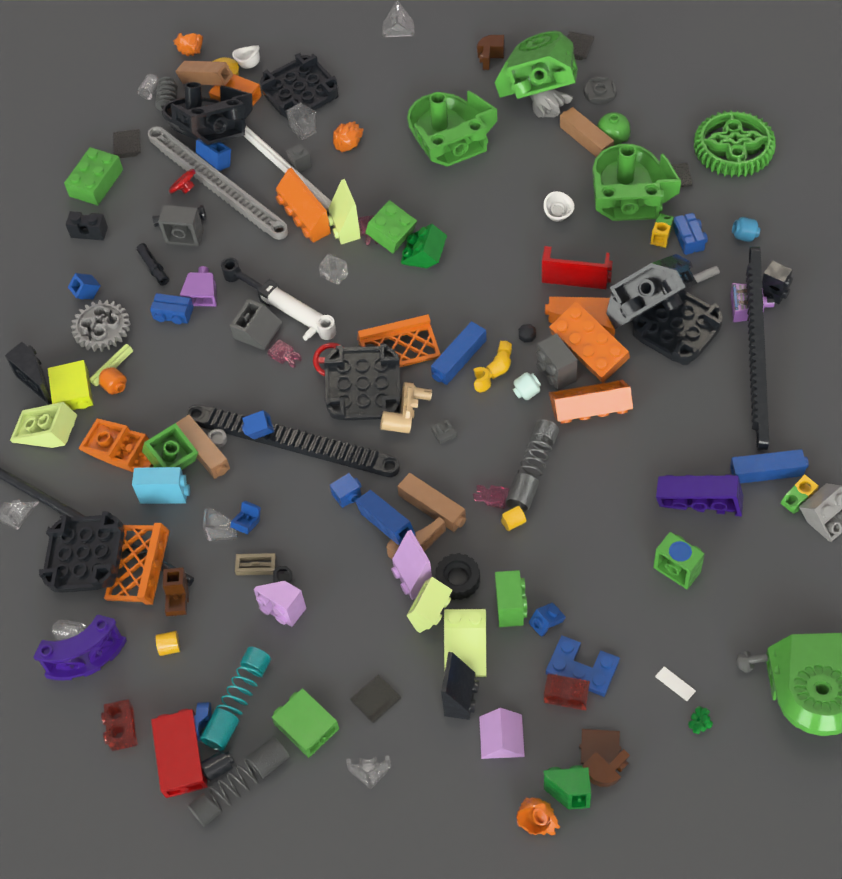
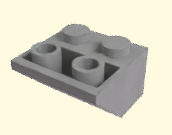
M826 483L801 504L799 508L807 523L828 541L832 542L842 533V486Z

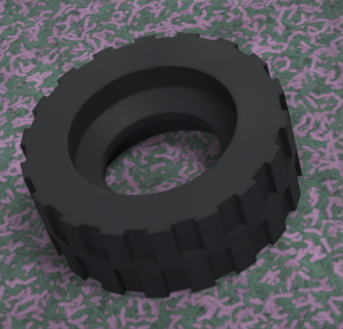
M461 553L449 554V556H445L438 563V567L435 570L436 580L452 589L449 596L452 600L467 599L479 588L480 570L478 569L477 562L475 563L472 557L470 558L468 555ZM455 568L464 569L468 574L467 581L461 585H454L448 580L449 572Z

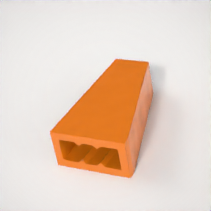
M549 297V304H545V315H549V322L554 323L571 305L578 302L615 338V328L606 314L610 298Z

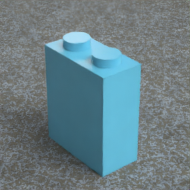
M181 467L134 468L132 486L140 504L186 503L187 496H190V485L186 483V475H183Z

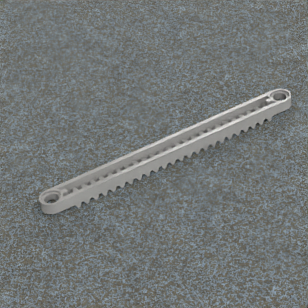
M155 126L149 129L148 137L150 142L159 148L162 153L164 152L165 156L168 155L169 159H172L174 163L176 162L186 172L190 169H195L194 177L196 180L198 179L205 187L207 186L218 197L220 196L222 200H225L227 204L229 203L236 211L238 210L240 214H243L250 222L252 221L259 229L261 228L263 232L278 240L286 238L288 235L287 224L162 127ZM156 133H160V134H161V135L158 136V137H153V135L156 134ZM277 228L284 229L282 232H275Z

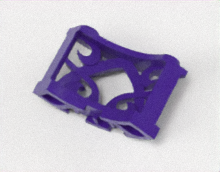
M98 614L84 631L74 637L61 641L42 640L33 658L39 661L45 669L44 675L46 678L72 680V678L86 677L101 670L100 667L109 660L112 661L119 654L127 639L121 636L115 625V619Z

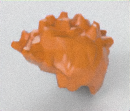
M179 33L173 42L179 52L186 56H194L200 53L203 36L195 33L183 36L182 33Z
M356 121L346 124L341 123L333 132V144L336 150L346 152L358 146L364 129L359 128V124H356Z
M527 797L521 803L516 815L519 827H522L529 834L545 835L548 833L556 835L555 828H560L550 803L543 801L541 798Z

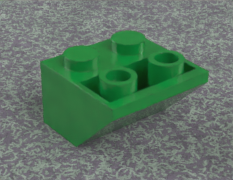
M433 224L422 227L415 233H411L407 238V244L402 252L403 256L400 263L421 268H429L439 263L447 235Z
M576 765L570 767V769L551 767L548 770H544V790L567 809L590 808L591 787L588 767L583 768V766Z

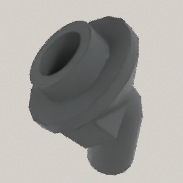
M745 651L737 655L736 663L739 669L748 673L754 670V663L767 662L768 657L766 653L751 655L750 652Z

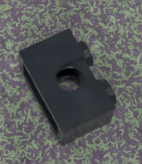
M70 211L65 224L70 237L104 241L108 229L104 215L99 213L82 215V212ZM81 228H88L89 232H84Z
M772 260L763 274V296H774V301L777 304H780L783 298L786 299L790 293L789 287L793 281L791 277L793 269Z

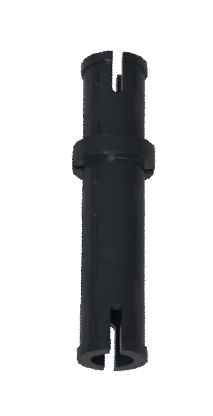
M145 243L139 244L136 250L149 267V272L157 279L161 286L166 285L169 282V278L163 271V266L156 261Z

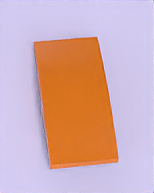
M97 418L79 446V450L130 472H134V468L153 467L142 452L144 442L149 440L146 434L130 430L126 425Z

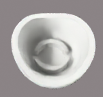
M256 45L239 48L233 51L232 56L242 68L250 69L255 67L260 61V47Z
M551 192L544 200V211L551 220L556 222L563 221L573 213L574 202L565 193Z

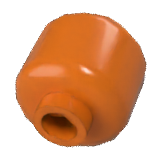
M106 368L100 373L99 384L105 391L111 395L124 391L127 379L117 368Z

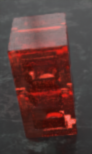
M548 674L544 690V703L586 711L590 681Z
M129 699L104 704V712L101 713L103 725H106V732H103L105 745L108 744L112 751L137 746L134 711ZM121 713L120 717L113 719L116 714ZM123 732L120 738H115L118 733Z

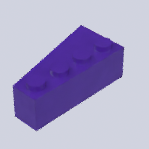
M731 474L725 476H658L656 498L659 507L682 510L692 507L698 512L711 509L717 510V514L724 515L725 511L735 512V516L742 517L744 496L738 476Z

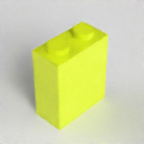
M84 360L48 368L52 404L64 402L72 410L94 406L89 371Z

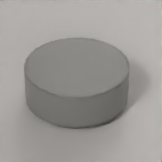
M214 429L209 432L208 437L217 448H221L227 443V436L224 430Z

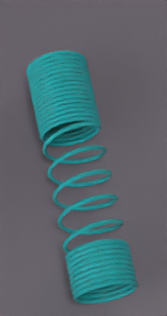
M256 647L247 648L240 662L242 667L236 669L238 676L231 678L234 686H228L226 690L229 695L221 697L224 705L216 707L200 737L201 741L207 746L219 751L225 750L239 723V719L231 712L219 707H227L231 711L243 715L242 711L228 706L223 698L231 697L240 704L248 705L243 699L232 696L228 689L230 687L237 688L244 694L253 696L249 690L237 686L233 679L241 678L246 683L257 687L258 684L242 677L238 670L240 668L245 669L255 676L263 677L271 662V657L265 651Z

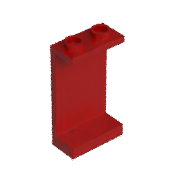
M544 246L542 283L606 290L607 282L611 283L613 261L610 260V253H606L605 264L552 259V247Z
M181 709L178 713L162 714L155 719H151L160 790L166 798L208 788L207 779L202 772L194 719L196 714L193 709Z

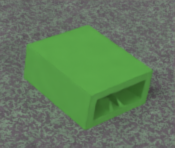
M303 688L299 692L293 693L289 701L284 706L278 707L272 716L274 725L308 758L339 730L337 720Z

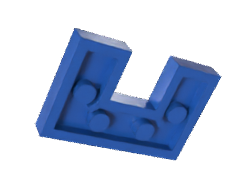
M561 635L546 669V674L605 697L620 658L600 650L593 668L574 661L581 647V642Z

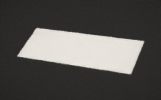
M663 667L655 676L686 701L696 692V690L666 667Z

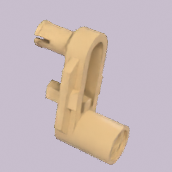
M404 382L400 413L383 411L380 430L409 434L412 418H414L413 407L418 408V399L430 401L432 389L417 388L414 383Z

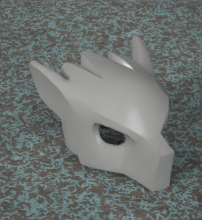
M556 89L530 95L533 101V112L538 118H554L561 113L559 107L570 103L573 96L559 92Z

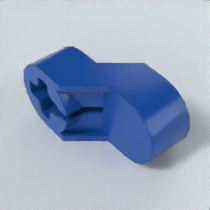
M210 702L197 703L194 719L198 742L201 741L202 729L207 726L212 716Z

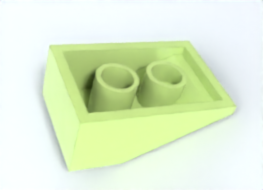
M343 179L328 208L330 214L328 216L329 225L334 227L332 229L334 237L339 239L341 245L361 239L356 204L345 179Z
M64 402L22 410L10 441L12 443L49 448L64 446L68 442L77 414Z
M444 609V668H446L448 652H453L475 672L476 677H487L486 609Z

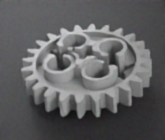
M99 300L96 305L94 302L91 303L92 306L90 307L85 305V310L79 309L81 314H75L76 319L72 320V335L76 343H79L81 347L85 346L86 350H89L91 347L94 352L97 348H100L101 352H103L104 347L110 350V345L117 347L116 342H123L121 337H127L126 332L130 331L129 325L131 323L125 308L121 307V304L116 305L115 301L109 304L108 300L102 303ZM111 317L113 319L114 324H111L109 320ZM88 327H90L92 330L91 335L88 331Z

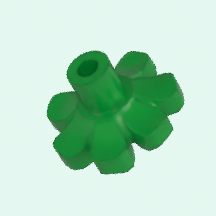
M701 706L696 707V713L693 712L691 716L692 721H689L688 727L692 729L693 733L699 734L700 731L704 732L707 728L710 729L713 722L710 720V716H708L710 713L709 709Z

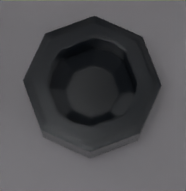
M531 324L522 325L518 329L519 339L524 343L532 342L536 338L535 327Z
M278 566L273 571L274 583L280 581L290 583L292 581V571L287 566Z

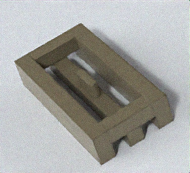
M276 553L236 554L235 574L273 575L276 567ZM240 561H271V562L240 563Z

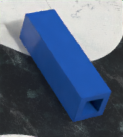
M471 321L431 365L432 377L437 382L447 385L487 341L486 329Z
M802 449L732 457L730 472L731 475L739 477L740 483L804 476L809 463L808 458L804 457Z
M369 490L355 500L361 515L397 545L400 546L407 531L412 530L414 536L416 535L411 522L372 490Z

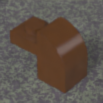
M488 35L478 42L477 53L480 63H483V70L490 69L491 58L504 59V35Z
M184 567L163 569L166 616L187 615L189 590Z
M623 749L608 764L595 752L582 766L583 768L588 767L589 778L592 784L599 787H609L620 780L621 776L616 771L622 772L629 764L626 760L630 754Z

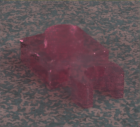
M374 215L358 217L360 235H366L365 243L367 246L370 245V239L372 238L365 233L368 222Z
M280 339L267 351L268 356L281 364L288 361L289 366L293 368L296 365L292 360H302L301 355L294 352L293 347Z
M477 485V491L482 493L473 494L475 501L484 500L488 506L505 508V500L510 490L509 488L491 485L489 489H486L483 485Z

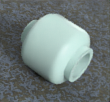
M526 372L513 382L515 388L512 390L518 398L523 397V399L529 400L540 392L541 383L534 373Z

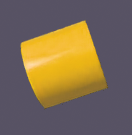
M516 506L502 514L501 523L507 531H510L526 523V517L520 506Z
M177 631L156 635V646L160 656L180 652Z

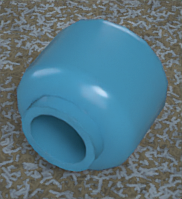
M740 217L733 223L732 233L737 240L752 242L755 237L759 236L760 227H758V222L755 219Z

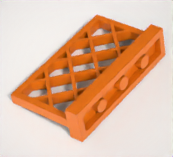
M428 314L358 331L357 340L361 347L371 343L380 346V343L383 344L388 339L395 342L392 346L393 350L397 344L406 347L403 354L395 351L400 358V367L437 359L441 355ZM427 330L429 334L427 340L419 337V332ZM408 335L412 337V340L407 344L400 340L401 337ZM415 339L424 343L421 350L412 346ZM426 346L434 349L435 353L427 354L423 350ZM409 350L418 354L416 358L410 359L405 355Z
M154 523V525H124L122 552L129 548L132 553L124 559L121 557L119 569L124 566L127 572L119 578L117 576L112 587H107L105 600L143 602L145 605H153L170 532L162 523ZM127 531H134L136 535L127 541ZM148 531H152L151 537L144 541L141 536ZM140 539L143 544L133 550L130 545ZM146 548L148 550L147 555L140 560L137 554ZM135 557L138 563L129 569L126 563ZM142 566L143 573L136 579L133 573ZM131 576L134 581L125 588L122 582ZM120 585L123 590L117 595H112L113 589ZM137 585L139 587L137 596H131L128 592Z

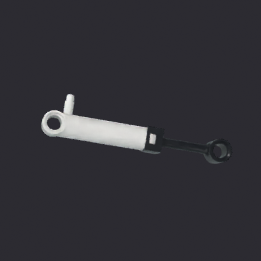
M229 257L221 262L223 276L226 281L235 282L239 279L257 289L260 302L269 307L273 305L309 327L303 336L305 341L316 332L323 340H330L335 337L336 327L332 316L322 315L279 289V285L270 279L263 285L241 272L238 261L235 258Z

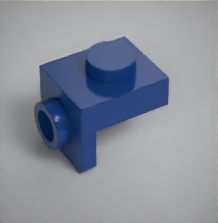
M243 501L241 512L231 521L230 527L248 534L259 523L261 508L250 502Z
M550 603L536 609L529 620V624L540 636H544L550 627L562 623L566 616L554 603Z

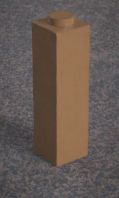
M183 61L175 71L183 84L198 82L201 85L225 86L233 76L226 62Z
M572 107L560 115V128L595 157L601 151L614 146L612 138Z
M190 415L176 423L198 451L197 459L214 479L224 475L230 469L227 458Z
M408 473L397 486L398 495L434 520L438 517L442 518L445 521L446 528L455 532L458 527L461 528L465 524V508L413 474Z

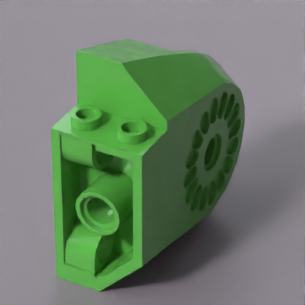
M548 31L536 34L520 42L505 62L495 81L499 97L516 94L517 99L576 83L578 67L573 54L574 46L572 41L560 31Z
M467 91V101L454 94L434 92L422 96L409 108L407 121L410 131L432 162L448 167L487 151L488 138L486 134L497 122V109L471 91Z
M618 144L610 146L600 152L593 165L595 209L612 221L657 219L659 212H662V204L680 193L681 180L664 154H661L659 162L650 151L638 145Z
M842 633L791 634L768 647V661L766 665L772 699L776 701L777 697L784 716L795 727L810 734L829 736L842 733Z

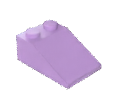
M409 530L392 559L393 568L391 570L396 579L400 578L402 582L400 585L404 594H409L413 600L417 597L424 582L432 577L428 557L412 530Z

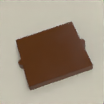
M582 729V742L579 745L581 749V764H584L595 752L609 764L622 749L619 746L620 731Z

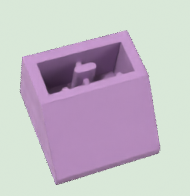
M286 581L256 586L254 589L256 600L260 606L259 609L266 615L271 614L275 616L276 620L283 625L288 624L293 627L306 610L302 591Z

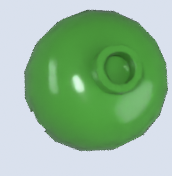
M610 112L599 120L597 127L614 140V145L621 144L625 140L626 142L628 141L631 132L630 122L623 114Z

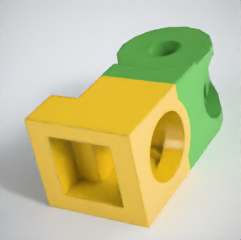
M659 214L652 230L651 245L666 248L673 227L674 216Z
M804 474L784 496L781 505L792 514L797 513L800 510L799 506L818 491L819 485Z

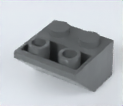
M247 299L231 323L230 328L233 339L265 350L282 325V321L265 305Z

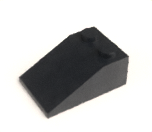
M20 342L5 357L14 375L48 405H51L52 399L44 372L40 366L42 363L35 356L37 352L31 345L27 346Z
M448 652L441 690L444 716L470 720V714L475 712L476 700H473L474 693H478L479 681L476 680L475 672L453 652Z

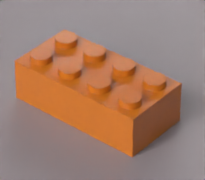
M578 302L571 305L549 326L551 334L557 333L573 355L602 383L630 358L629 351Z

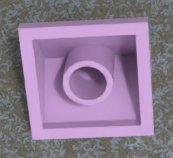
M498 708L479 717L481 759L525 757L521 714Z

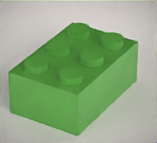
M89 147L64 182L69 197L98 206L123 171L120 158L117 155Z

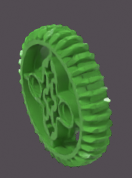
M730 110V112L723 111L722 114L717 112L716 116L711 115L710 118L702 121L695 133L694 150L698 160L701 161L702 165L706 166V169L711 168V172L717 171L718 175L723 173L724 177L730 175L732 178L733 175H737L739 178L740 175L746 177L747 174L753 175L754 172L758 173L760 169L763 170L765 166H768L775 153L776 139L771 127L768 126V122H764L763 118L758 119L757 115L752 116L751 113L746 114L745 111L740 113L738 110L736 112ZM723 127L722 132L713 133L708 139H705L710 132ZM742 127L750 129L752 131H743ZM761 148H765L760 155L747 160V155L756 154ZM717 156H726L727 160L721 159Z

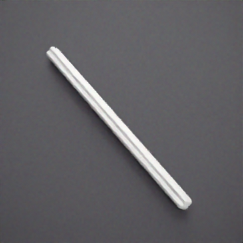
M246 126L244 137L284 173L289 168H292L329 212L328 208L332 201Z

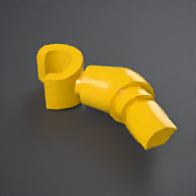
M500 340L498 353L494 360L486 368L477 367L473 369L476 377L474 387L477 392L487 391L491 386L490 378L499 377L509 370L512 344L510 342Z

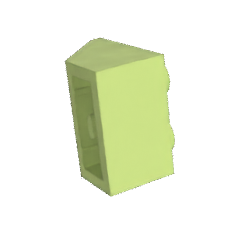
M433 577L424 582L407 614L408 619L419 633L426 629L429 630L433 625H437L442 618V614H440L442 609L446 608L451 601L449 596L452 589Z

